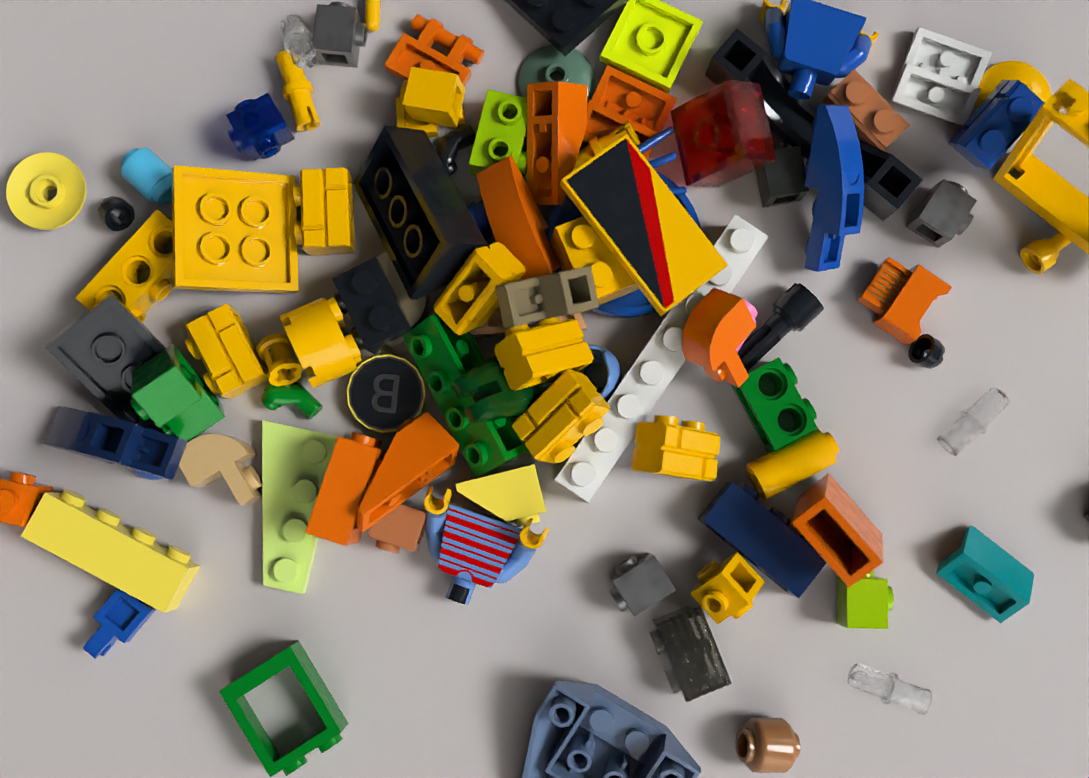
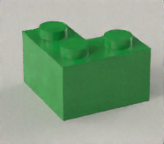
M174 344L132 371V387L130 389L133 398L130 400L131 405L142 419L147 420L151 418L166 434L176 435L189 442L225 417L221 402L210 391L205 382Z

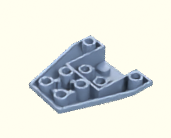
M555 681L535 714L522 778H697L701 773V767L666 725L598 684Z

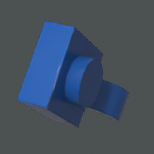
M117 588L93 616L102 626L86 642L83 649L93 658H97L99 655L103 657L115 644L117 638L123 643L129 642L156 609Z

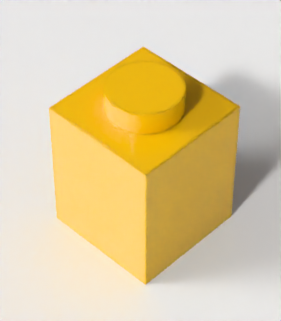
M411 67L408 80H404L401 86L400 101L413 120L457 127L466 90L457 74Z

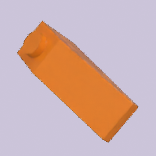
M561 81L527 84V186L537 205H563L566 192L559 184L564 177L573 172L587 127V85Z
M428 411L417 419L410 418L398 428L358 508L357 528L361 533L365 532L456 464L459 443Z

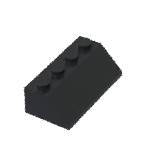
M385 125L353 185L410 299L418 300L449 284L473 251L483 246L487 247L488 244L424 130Z

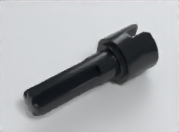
M794 283L773 304L774 314L741 346L737 354L747 372L791 330L793 332L796 330L801 332L824 310L823 305L816 296L801 283Z

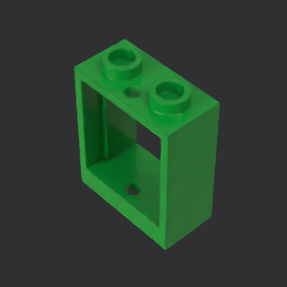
M299 641L219 691L269 777L274 776L281 770H283L286 776L296 771L307 762L305 755L317 747L321 753L332 748L342 740L339 733L349 724ZM290 666L326 728L280 756L244 695Z

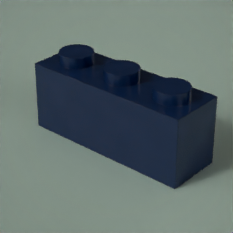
M740 481L738 485L734 482H726L697 519L735 551H738L740 555L785 592L799 599L827 562L802 534L799 536L788 527L791 520L773 506L768 511L756 500L760 495L743 481Z

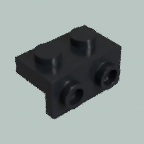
M376 257L333 278V282L338 290L333 293V296L341 312L344 315L349 313L353 321L354 327L350 328V332L359 349L365 348L368 352L377 355L382 352V346L413 331L389 279Z

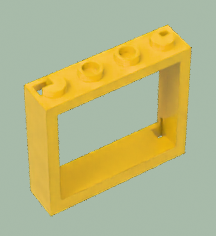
M1069 78L1041 106L993 180L1089 254V197L1032 154L1054 122L1089 148V92ZM1066 109V113L1062 114V111ZM1015 168L1023 175L1016 180L1008 172Z

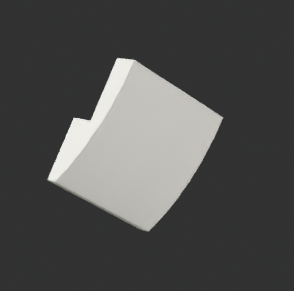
M918 27L914 32L904 58L891 102L964 127L963 124L970 117L981 89L978 86L992 52Z

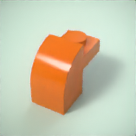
M713 288L691 311L682 334V350L686 360L702 366L706 374L714 381H725L738 388L747 380L749 375L735 349L757 327L742 297Z

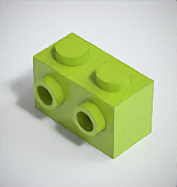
M488 89L469 161L471 175L477 176L479 172L512 155L520 173L525 175L527 172V151H525L527 143V98Z

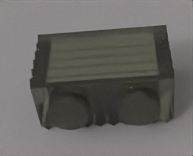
M693 603L652 620L655 630L649 632L657 655L665 653L670 669L665 670L664 673L673 694L680 692L684 700L688 702L732 684L701 605Z

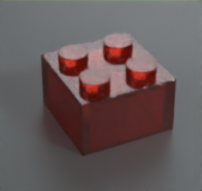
M726 80L670 111L685 184L688 187H720L777 161L761 87L758 83Z

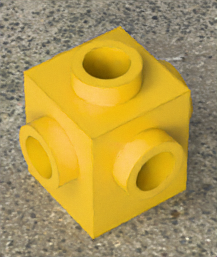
M737 551L720 564L715 560L708 563L697 574L700 582L690 594L710 617L719 624L730 616H733L734 619L743 616L753 606L752 600L765 581Z

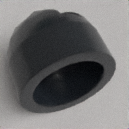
M115 196L103 200L104 202L98 208V213L101 221L109 229L122 231L132 224L135 218V211L128 202ZM114 208L122 211L119 217L111 212Z
M923 334L916 341L912 342L908 353L909 359L920 367L931 369L942 363L945 347L933 336Z

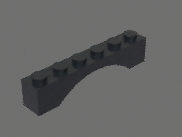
M736 29L712 56L705 76L790 146L800 145L802 155L808 159L813 139L812 124L817 115V110L806 100L791 97L788 94L790 83L776 67L769 54L739 29ZM859 140L864 173L863 205L884 221L900 208L923 179L892 154Z

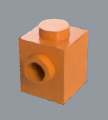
M10 471L9 478L0 477V522L20 527L26 526L44 493L52 492L53 486L35 483L36 476L21 472Z

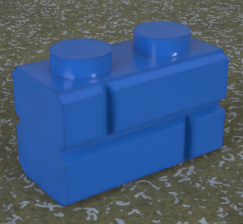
M1002 80L963 124L964 129H959L948 143L975 167L990 170L1027 129L1045 102L1019 80Z

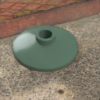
M552 44L546 45L531 53L523 63L519 74V89L523 98H527V84L554 82L550 75L553 72H561L564 75L561 82L587 85V103L591 100L595 87L594 71L588 59L577 49L574 48L568 55L564 56Z

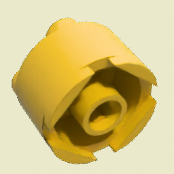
M323 296L279 316L307 376L316 375L308 379L313 389L358 370L356 364L362 362L361 354L352 334L343 336L340 328L345 327V323L334 297L326 300Z

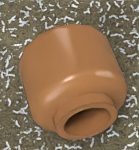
M750 718L743 725V728L738 730L735 743L738 758L741 762L745 763L749 770L755 773H785L791 769L795 758L800 754V739L793 731L791 725L783 718Z

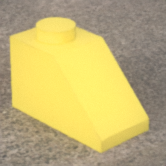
M535 464L456 484L458 493L506 522L515 520L517 527L524 526L529 518L533 519L531 524L540 522L539 513L546 512Z

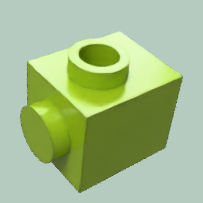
M873 570L849 588L836 575V624L845 628L888 629V610H892L894 603L893 591L891 586H888V579L874 576Z

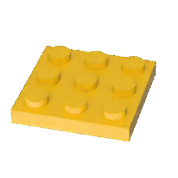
M174 165L172 168L173 289L297 293L299 291L298 248L294 232L295 221H297V207L293 196V185L296 183V176Z

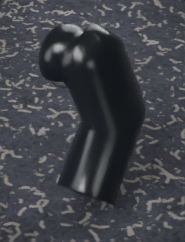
M470 124L443 136L436 146L435 150L449 176L456 173L458 169L454 160L458 151L474 144L476 135Z

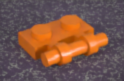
M417 14L412 20L411 28L421 33L416 40L403 33L384 66L387 72L402 80H408L411 67L454 73L459 76L465 87L472 75L469 68L461 65L462 61L468 59L479 65L485 51L473 45V40L462 34L459 37L444 29V24L434 18L428 20ZM437 42L451 51L448 56H445L431 48L432 45Z

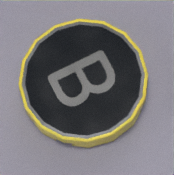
M391 354L373 356L362 362L357 367L358 370L352 373L347 387L348 406L354 418L366 428L380 433L397 432L398 428L410 418L417 419L422 414L427 399L426 385L418 369L405 358Z

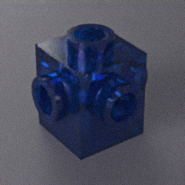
M269 93L255 100L247 99L240 102L234 108V111L226 115L233 127L227 133L239 153L246 150L254 161L259 158L267 159L276 155L281 150V146L295 139Z

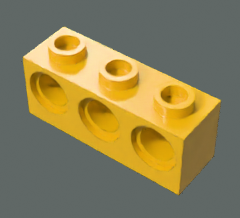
M157 209L75 298L89 310L112 291L117 297L122 296L123 304L143 323L148 309L155 302L165 299L173 289V252L169 254L164 252L166 243L172 239V219ZM150 267L149 278L144 283L139 284L138 275L140 271Z

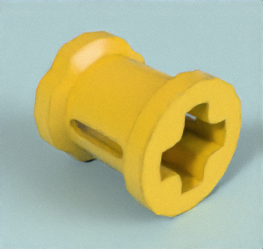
M276 333L263 338L256 347L258 357L265 361L267 365L268 381L276 387L287 386L301 378L303 371L300 361L295 359L291 352L292 344L285 334Z

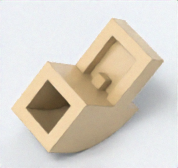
M221 434L201 435L187 442L179 467L191 487H205L223 476L239 505H251L262 498V493L259 489L262 486V481L258 473L251 465L247 467L245 465V462L258 455L248 443L239 438Z

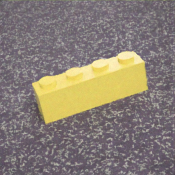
M64 489L62 493H44L21 537L163 613L178 608L200 568V565L190 561L192 555L189 552L174 545H169L166 548L154 542L157 538L155 534L137 526L130 529L119 523L122 519L119 515L104 508H99L97 511L85 505L87 499L74 491Z

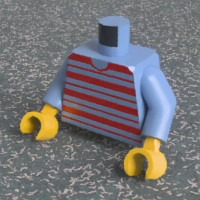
M429 486L424 499V506L427 510L425 532L430 555L438 562V570L453 575L446 598L464 605H469L476 584L492 588L494 583H506L527 567L536 549L543 544L549 532V528L545 527L543 533H533L530 529L533 521L532 518H529L524 527L520 528L456 504H449L452 491L448 488L444 499H437L432 494L433 486Z

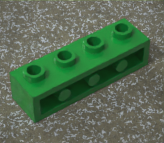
M434 314L414 327L413 331L403 336L455 440L459 443V448L475 478L497 469L529 451L525 446V442L520 439L512 427V423L516 420L514 416L489 422H470L464 410L477 402L476 397L472 395L458 399L452 388L453 382L457 378L485 362L470 331L459 336L452 331L438 314Z

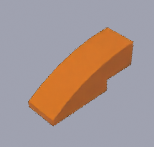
M512 155L479 172L477 179L480 193L495 240L503 244L525 267L526 272L519 280L551 274L560 268L561 264L543 231L548 228V225Z

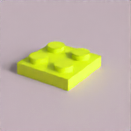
M629 0L600 55V61L669 94L702 27L703 21L660 0Z

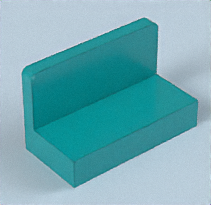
M972 525L965 529L961 546L938 564L936 574L999 623H1002L1030 604L1034 580L1033 572Z

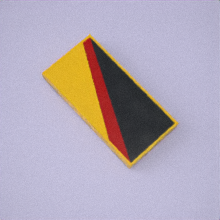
M627 134L561 180L559 185L660 316L728 266Z

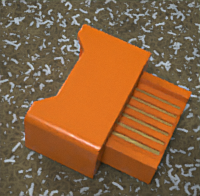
M888 257L882 261L857 298V301L878 314L873 324L904 345L916 341L922 333L919 321L933 300H936L938 296L948 294L952 286L919 264L908 270Z

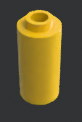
M816 429L786 446L769 452L746 464L745 467L754 488L763 500H767L836 464L835 454L839 453V448L829 432L822 433L819 429Z

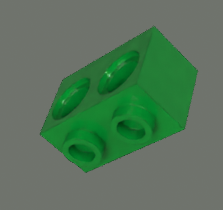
M779 357L748 373L749 377L739 388L731 385L767 452L776 451L818 429L814 422L817 419V415L812 404L807 398H801L795 387L798 380L793 369L788 363L783 364ZM761 376H768L774 381L776 389L773 396H766L760 391L758 382ZM782 410L789 412L794 418V427L790 432L782 430L778 424V415Z

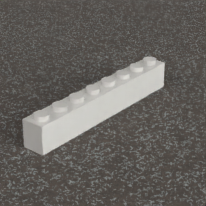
M736 214L714 245L728 266L670 309L607 403L611 408L602 417L604 420L602 426L596 432L583 437L554 481L586 503L590 502L634 437L636 424L644 422L686 360L682 350V334L691 311L713 288L731 293L769 236Z

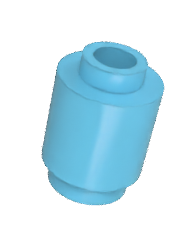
M147 147L141 149L134 148L126 153L121 161V176L148 201L156 202L160 206L169 203L172 200V169Z

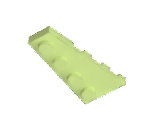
M262 420L263 586L298 594L306 592L319 537L307 534L305 531L333 453L337 436Z

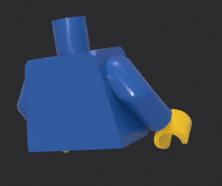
M764 0L759 17L764 23L770 52L773 57L778 59L777 68L779 71L793 76L788 94L796 99L809 100L815 83L829 86L835 78H845L866 61L871 46L879 36V33L876 31L872 35L865 34L862 31V27L865 24L866 17L812 0H791L785 10L786 0H781L779 6H774L768 0Z

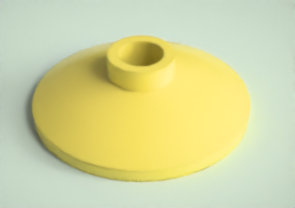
M52 152L37 153L22 160L11 172L6 186L7 202L15 217L22 223L40 230L57 229L71 222L84 206L87 193L86 181L79 167L67 157ZM57 189L56 196L54 197V199L49 201V192L51 190Z

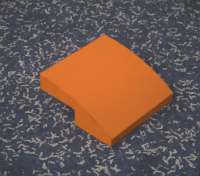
M607 65L592 99L587 103V127L582 141L589 143V140L594 137L599 139L629 121L639 138L640 144L662 131L677 98ZM653 147L643 153L646 159H648Z

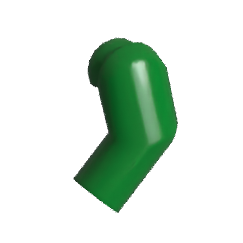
M298 382L279 387L269 384L264 389V394L261 397L262 404L269 410L275 411L282 405H294L309 420L316 416L323 408V405Z

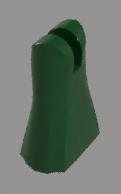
M496 355L457 378L453 382L452 388L458 399L472 395L476 397L477 402L467 407L464 411L470 422L478 423L521 415L556 380L516 391L511 390L504 375L505 369L500 366Z

